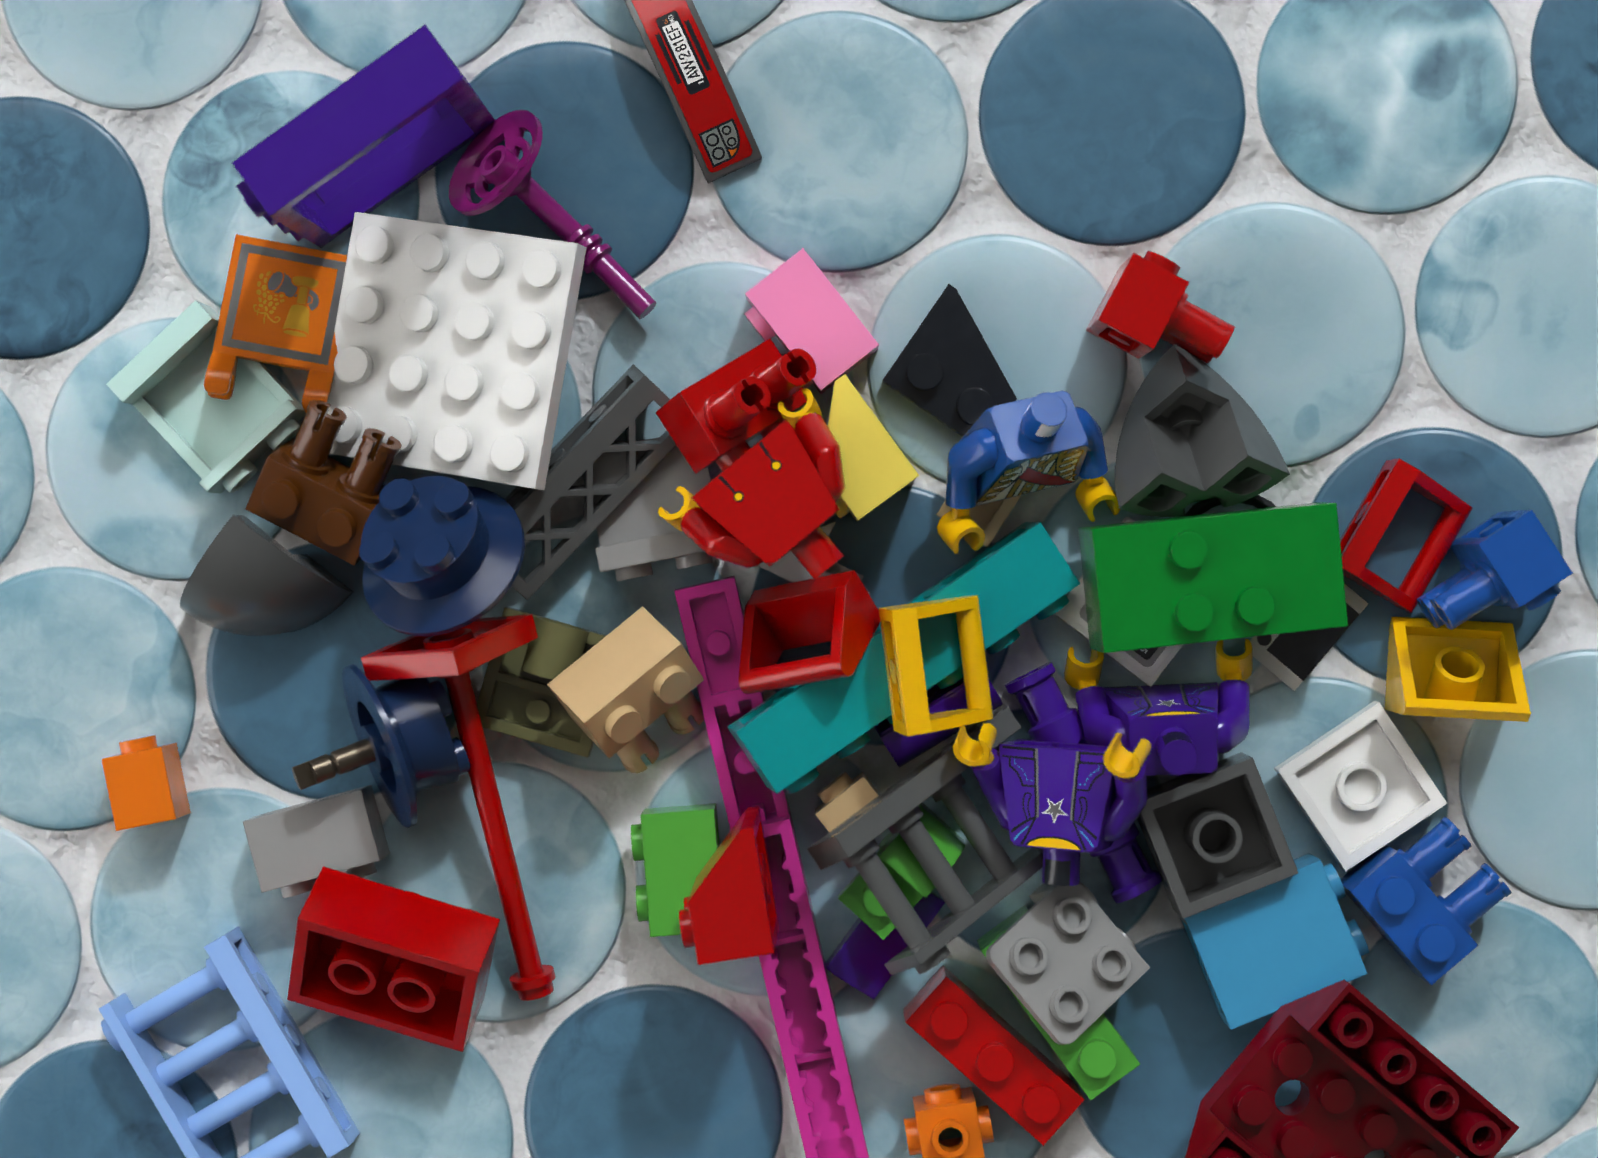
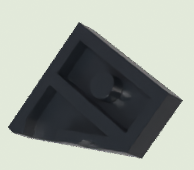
M950 284L947 285L882 380L884 384L962 437L985 410L1017 400L957 289Z

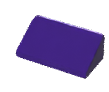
M931 892L926 898L923 896L913 909L927 928L945 902ZM858 917L825 962V969L870 998L875 999L892 976L884 964L908 945L896 927L883 940Z

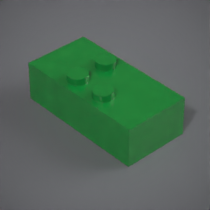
M1314 502L1078 528L1090 649L1102 653L1348 626L1337 503Z

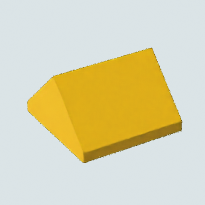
M1391 617L1389 624L1385 710L1412 716L1528 722L1531 712L1513 623L1466 621L1455 629L1450 630L1445 624L1435 628L1427 618Z

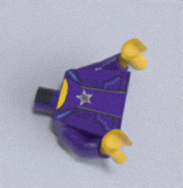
M1245 639V652L1239 656L1225 654L1223 640L1217 642L1216 672L1224 680L1220 684L1218 682L1152 685L1151 687L1148 685L1100 687L1097 685L1100 681L1104 653L1091 649L1090 663H1083L1075 658L1073 647L1069 648L1064 679L1071 687L1079 690L1075 694V699L1086 742L1090 745L1109 746L1113 737L1118 732L1122 733V745L1124 747H1132V753H1134L1141 739L1148 740L1152 748L1144 762L1146 776L1215 772L1218 770V754L1228 753L1245 740L1249 732L1250 686L1245 682L1253 671V647L1249 639Z
M990 723L982 725L978 736L979 741L970 738L966 727L961 726L953 745L955 757L961 763L971 766L981 790L1001 827L1009 831L1012 845L1043 848L1042 883L1055 886L1079 885L1081 852L1094 853L1112 847L1114 841L1125 836L1147 804L1144 762L1152 746L1146 739L1140 740L1134 753H1132V747H1124L1122 745V733L1118 732L1113 737L1109 746L1018 739L1000 744L998 752V750L993 748L997 737V729L994 725Z

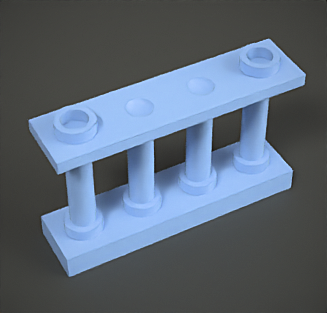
M239 926L204 946L209 955V958L206 959V967L134 1008L128 996L124 993L99 1008L104 1018L101 1021V1027L107 1041L116 1051H123L186 1158H222L209 1133L279 1092L283 1095L290 1093L301 1112V1115L298 1116L299 1123L240 1158H288L310 1144L315 1148L321 1146L327 1158H330L349 1147L360 1133ZM218 987L223 991L229 989L240 1008L236 1013L237 1019L165 1060L147 1029ZM248 1040L253 1043L259 1041L271 1061L267 1065L268 1071L196 1113L178 1081Z

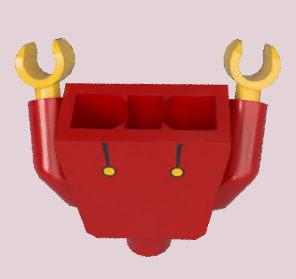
M804 388L801 390L807 400L804 408L797 412L787 411L782 401L779 402L778 410L784 419L780 425L695 495L684 487L678 486L675 490L684 497L682 508L677 513L670 514L663 507H660L658 509L660 517L674 528L683 531L707 555L746 568L758 566L762 562L772 567L791 551L815 580L840 560L844 555L820 527L839 511L836 501L841 497L845 489L840 445L822 418L821 409L812 392L808 388Z

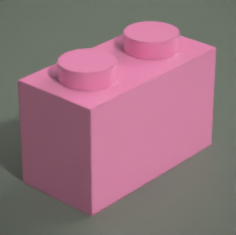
M804 248L745 293L746 299L752 308L745 312L744 315L764 341L776 336L787 352L793 349H802L813 358L816 364V375L809 383L803 386V389L813 384L820 394L824 393L834 385L838 378L848 374L878 350L879 344Z

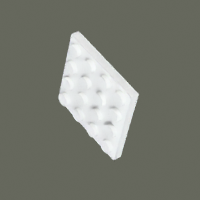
M355 212L334 330L338 354L334 361L335 372L331 393L328 398V403L331 406L327 413L331 415L337 407L346 414L347 418L344 425L341 426L329 454L354 458L361 444L365 429L373 428L385 432L381 444H386L390 436L400 441L402 446L399 453L396 454L392 465L544 491L587 247L572 242Z

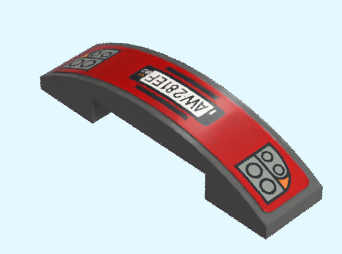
M624 0L707 184L761 160L762 155L693 1Z

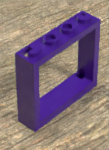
M423 25L234 160L232 164L243 178V181L236 185V187L243 195V200L258 218L263 215L271 226L277 224L285 234L290 232L297 241L305 238L322 248L353 225L355 212L371 213L473 140L495 119L428 27Z

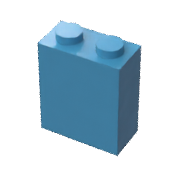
M1308 853L1294 859L1298 874L1182 919L1180 917L1220 1017L1230 1030L1276 1012L1280 1006L1345 979L1349 982L1368 974L1361 956L1368 954L1369 949L1357 922L1354 919L1348 922L1345 920L1338 900L1346 897L1340 877L1332 863L1323 866L1320 859Z

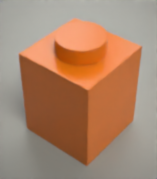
M156 735L119 742L121 754L102 759L116 831L174 820L191 813L177 743L158 746Z

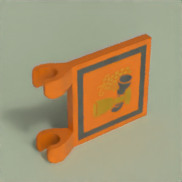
M236 234L213 351L204 380L205 390L210 397L222 400L232 397L239 358L309 371L302 398V406L305 413H307L308 404L312 400H321L328 403L335 372L334 361L338 354L334 330L347 255Z

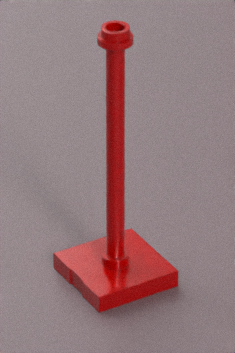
M533 614L479 618L473 623L450 633L437 636H409L361 657L365 676L370 681L427 677L445 678L460 741L465 748L470 762L471 770L468 773L518 972L511 975L509 980L512 990L517 991L519 999L523 1001L536 1000L551 994L554 991L552 981H554L556 976L553 966L542 965L469 672L490 660L537 639L538 635Z

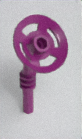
M527 110L511 111L497 118L475 137L462 154L454 169L449 185V200L453 208L463 215L474 216L492 209L507 197L516 195L562 241L578 243L587 247L583 271L586 274L594 272L639 319L648 315L656 306V301L610 255L612 248L608 243L601 245L602 237L599 234L592 235L594 230L589 224L584 226L579 224L531 177V167L538 155L543 137L540 120ZM524 131L531 133L532 146L523 138ZM505 139V146H503V145L497 146L499 143H501V142ZM520 150L523 151V157L521 158V160L518 158ZM488 184H493L495 187L489 192ZM471 188H475L476 194L482 199L479 203L472 202Z

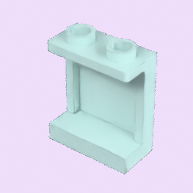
M195 300L106 385L122 402L133 404L200 476L202 480L199 483L207 492L221 494L227 489L229 493H234L256 474L258 469L253 463L269 448L276 451L297 436L301 427L297 422L306 413L300 402L263 363L238 358L235 385L230 399L222 400L208 395L204 387V380L213 351L219 315L210 306Z

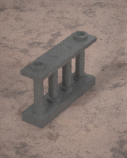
M1007 707L993 714V719L978 722L966 731L970 738L979 741L978 736L982 725L985 723L994 725L997 729V737L993 748L999 752L1000 744L1018 731L1021 726ZM956 738L807 849L821 870L841 861H844L848 868L856 867L908 945L884 964L891 975L914 967L919 974H922L941 963L950 955L946 944L1043 868V848L1032 847L1012 862L962 787L966 780L961 773L970 766L961 763L955 757L953 745ZM930 796H932L935 802L942 800L993 877V879L972 895L969 894L919 819L924 814L918 805ZM887 829L890 830L892 835L900 834L951 910L949 914L928 930L876 853L880 846L875 838Z

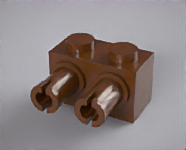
M312 400L308 404L307 413L296 439L292 438L267 456L245 509L355 566L361 560L359 548L364 525L373 509L380 502L379 496L385 486L383 483L402 445L393 436L388 438L386 444H381L385 432L373 428L365 429L351 467H348L329 457L339 430L347 418L346 414L336 407L332 414L329 415L327 413L331 404L321 400Z

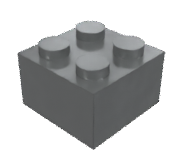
M1240 752L1218 761V770L1215 772L1184 774L1147 789V804L1137 817L1156 868L1163 879L1162 883L1172 908L1182 919L1298 874L1253 757Z

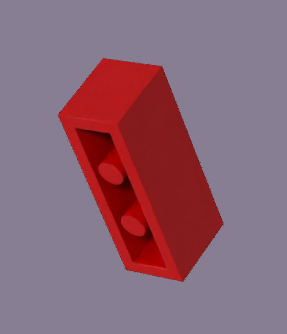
M944 965L941 966L903 1009L905 1022L1043 1146L1085 1100L1078 1085Z

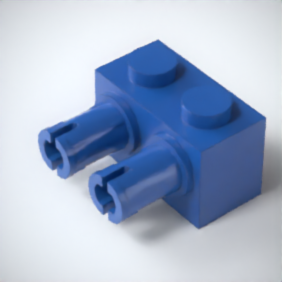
M1533 510L1498 512L1452 543L1450 548L1460 562V571L1417 598V602L1425 617L1435 628L1445 624L1446 627L1453 630L1489 606H1504L1516 609L1525 605L1528 611L1534 610L1560 594L1561 590L1557 583L1573 574Z
M1443 817L1439 824L1406 852L1401 849L1395 850L1385 845L1359 862L1340 879L1349 898L1413 973L1430 985L1434 984L1479 946L1470 936L1472 933L1470 926L1500 900L1512 893L1504 882H1499L1498 879L1500 877L1486 863L1482 864L1478 871L1445 899L1433 893L1430 889L1433 886L1430 879L1464 850L1472 847L1464 835H1459L1460 830L1447 817Z

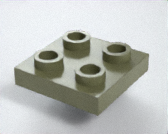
M504 607L502 617L528 615L531 613ZM533 614L538 638L490 660L477 701L482 726L486 729L588 758L591 755L594 742L571 719L547 684L607 635Z

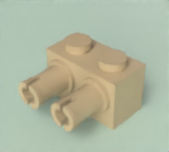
M643 606L547 684L568 715L609 759L617 753L625 769L631 773H640L648 769L641 759L643 754L652 764L659 757L658 746L644 729L661 715L665 716L670 728L677 734H687L694 730L688 720L690 715L698 725L704 721L701 703L697 701L691 691L704 678L683 645Z

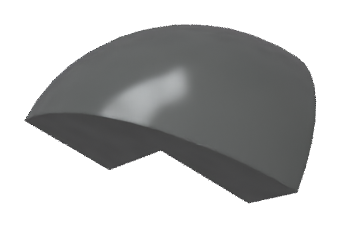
M1175 344L1154 365L1137 391L1124 420L1116 452L1115 487L1119 508L1146 516L1181 517L1185 515V507L1190 503L1217 498L1223 507H1230L1268 490L1290 475L1277 445L1245 400L1211 367Z
M232 515L191 574L180 599V608L198 621L224 632L245 636H269L298 631L319 622L340 607L353 591L309 555L290 553L246 516Z

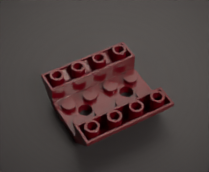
M1344 979L1280 1006L1201 1099L1185 1158H1364L1375 1150H1383L1384 1158H1456L1457 1156L1459 1158H1494L1520 1127ZM1299 1080L1301 1089L1297 1099L1291 1104L1277 1106L1275 1104V1095L1278 1088L1287 1081Z

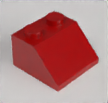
M759 806L746 808L696 877L690 896L684 897V909L679 910L683 945L685 948L695 947L698 965L774 954L779 922Z

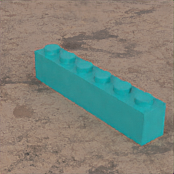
M1024 522L906 604L978 595L985 650L992 655L1017 640L1020 633L1016 628L1036 615L1038 620H1043L1065 607L1070 601L1066 594L1080 585V582L1042 523ZM956 612L918 619L926 690L937 684L939 689H944L963 678ZM881 623L878 625L851 676L783 688L727 726L766 787L776 794L784 789L789 794L801 790L819 776L820 773L816 768L818 765L834 754H837L839 759H842L858 751L870 740L867 731L883 720L887 719L890 724H893Z

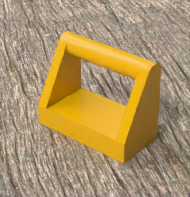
M978 595L879 608L895 732L905 736H914L993 719ZM956 612L967 708L929 714L918 619Z

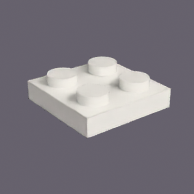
M1373 701L1274 768L1340 868L1344 871L1349 870L1448 804L1380 702Z

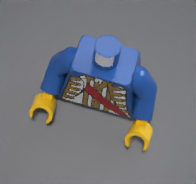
M1063 390L1053 393L1042 392L1035 397L996 405L985 410L960 441L952 446L948 453L946 505L951 507V510L944 514L938 522L937 532L941 539L955 555L958 554L959 542L962 537H964V540L974 551H978L984 544L985 533L970 516V508L1074 483L1078 477L1084 480L1076 488L1075 496L1091 522H1095V516L1093 515L1094 507L1103 500H1105L1113 515H1117L1121 509L1119 508L1116 493L1109 482L1103 477L1108 471L1100 426L1085 409L1075 407L1070 394Z

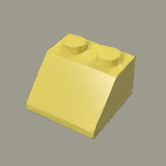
M846 374L838 378L834 383L828 422L829 429L840 445L845 489L841 497L836 501L839 508L836 514L841 519L850 512L856 522H858L914 481L919 474Z

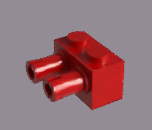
M1147 251L1144 258L1133 253L1119 267L1086 331L1138 359L1154 350L1159 339H1162L1172 345L1175 344L1200 360L1209 363L1213 357L1217 359L1222 354L1233 334L1235 326L1187 301L1188 294L1185 293V290L1190 282L1177 276L1180 267L1162 255Z
M770 338L682 390L655 413L695 474L715 462L721 471H724L751 449L747 442L760 434L764 438L784 421L778 410L779 402L782 401L787 411L790 412L797 411L807 403L801 390L803 386L815 377L816 364L810 354L802 349L790 350L782 356Z

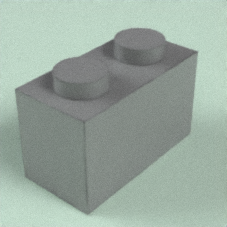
M372 785L264 813L243 821L261 892L280 888L283 898L311 891L323 866L362 878L376 873L377 870L374 862L381 861L390 854Z

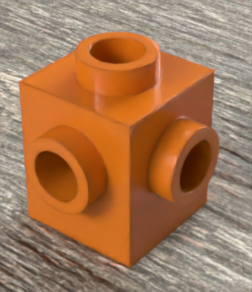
M941 1084L925 1089L924 1095L912 1096L916 1117L904 1119L910 1156L922 1154V1158H985L983 1144L994 1142L988 1105L976 1106L972 1087L960 1089L959 1084ZM946 1128H956L962 1133V1137L939 1141L940 1133Z

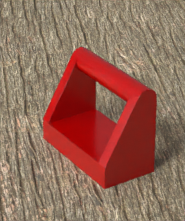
M1402 459L1386 460L1340 539L1343 575L1402 610L1412 613L1418 603L1417 598L1423 595L1473 508L1428 475ZM1412 489L1445 509L1397 589L1367 569L1365 565L1408 491Z
M851 570L818 577L815 580L808 579L754 590L745 605L738 679L739 687L744 694L847 677L854 673L880 624L879 610L856 571ZM831 641V654L776 664L784 650Z

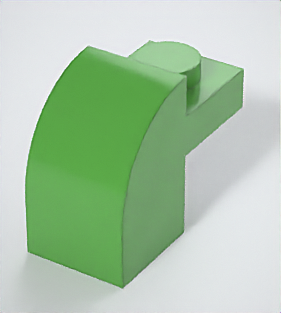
M922 802L918 806L924 815L919 819L952 867L963 852L965 842ZM889 832L879 843L880 848L877 855L911 906L914 907L923 896L926 898L935 887L900 834L892 835ZM858 873L839 893L838 899L884 940L895 926L860 873Z

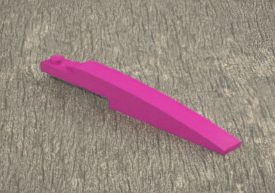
M735 575L675 589L674 592L689 656L704 678L697 685V690L730 830L747 807L759 806L779 930L774 954L761 955L759 960L806 1158H869L786 790L784 789L776 794L766 787L727 728V726L765 701L763 692L744 694L739 687L738 679L744 613Z

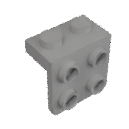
M660 437L648 440H658ZM675 445L596 528L600 547L595 548L600 572L615 570L618 582L653 575L651 566L653 562L675 558L677 570L713 563L712 556L707 555L683 531L674 528L658 514L660 507H663L670 514L677 513L683 506L684 497L675 489L678 486H682L695 495L711 482L709 468L707 467L695 474L677 445ZM626 451L603 452L593 463V485L616 484L626 473ZM636 451V462L646 451ZM593 495V507L604 495Z
M1080 882L1076 886H1055L1043 883L1029 896L1035 904L989 946L986 951V959L1050 1038L1059 1045L1073 1043L1150 969V966L1136 951L1132 940L1121 929L1116 927L1100 908L1092 892L1083 883Z

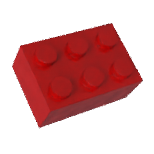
M323 866L297 920L287 1000L463 1052L485 997L500 919Z

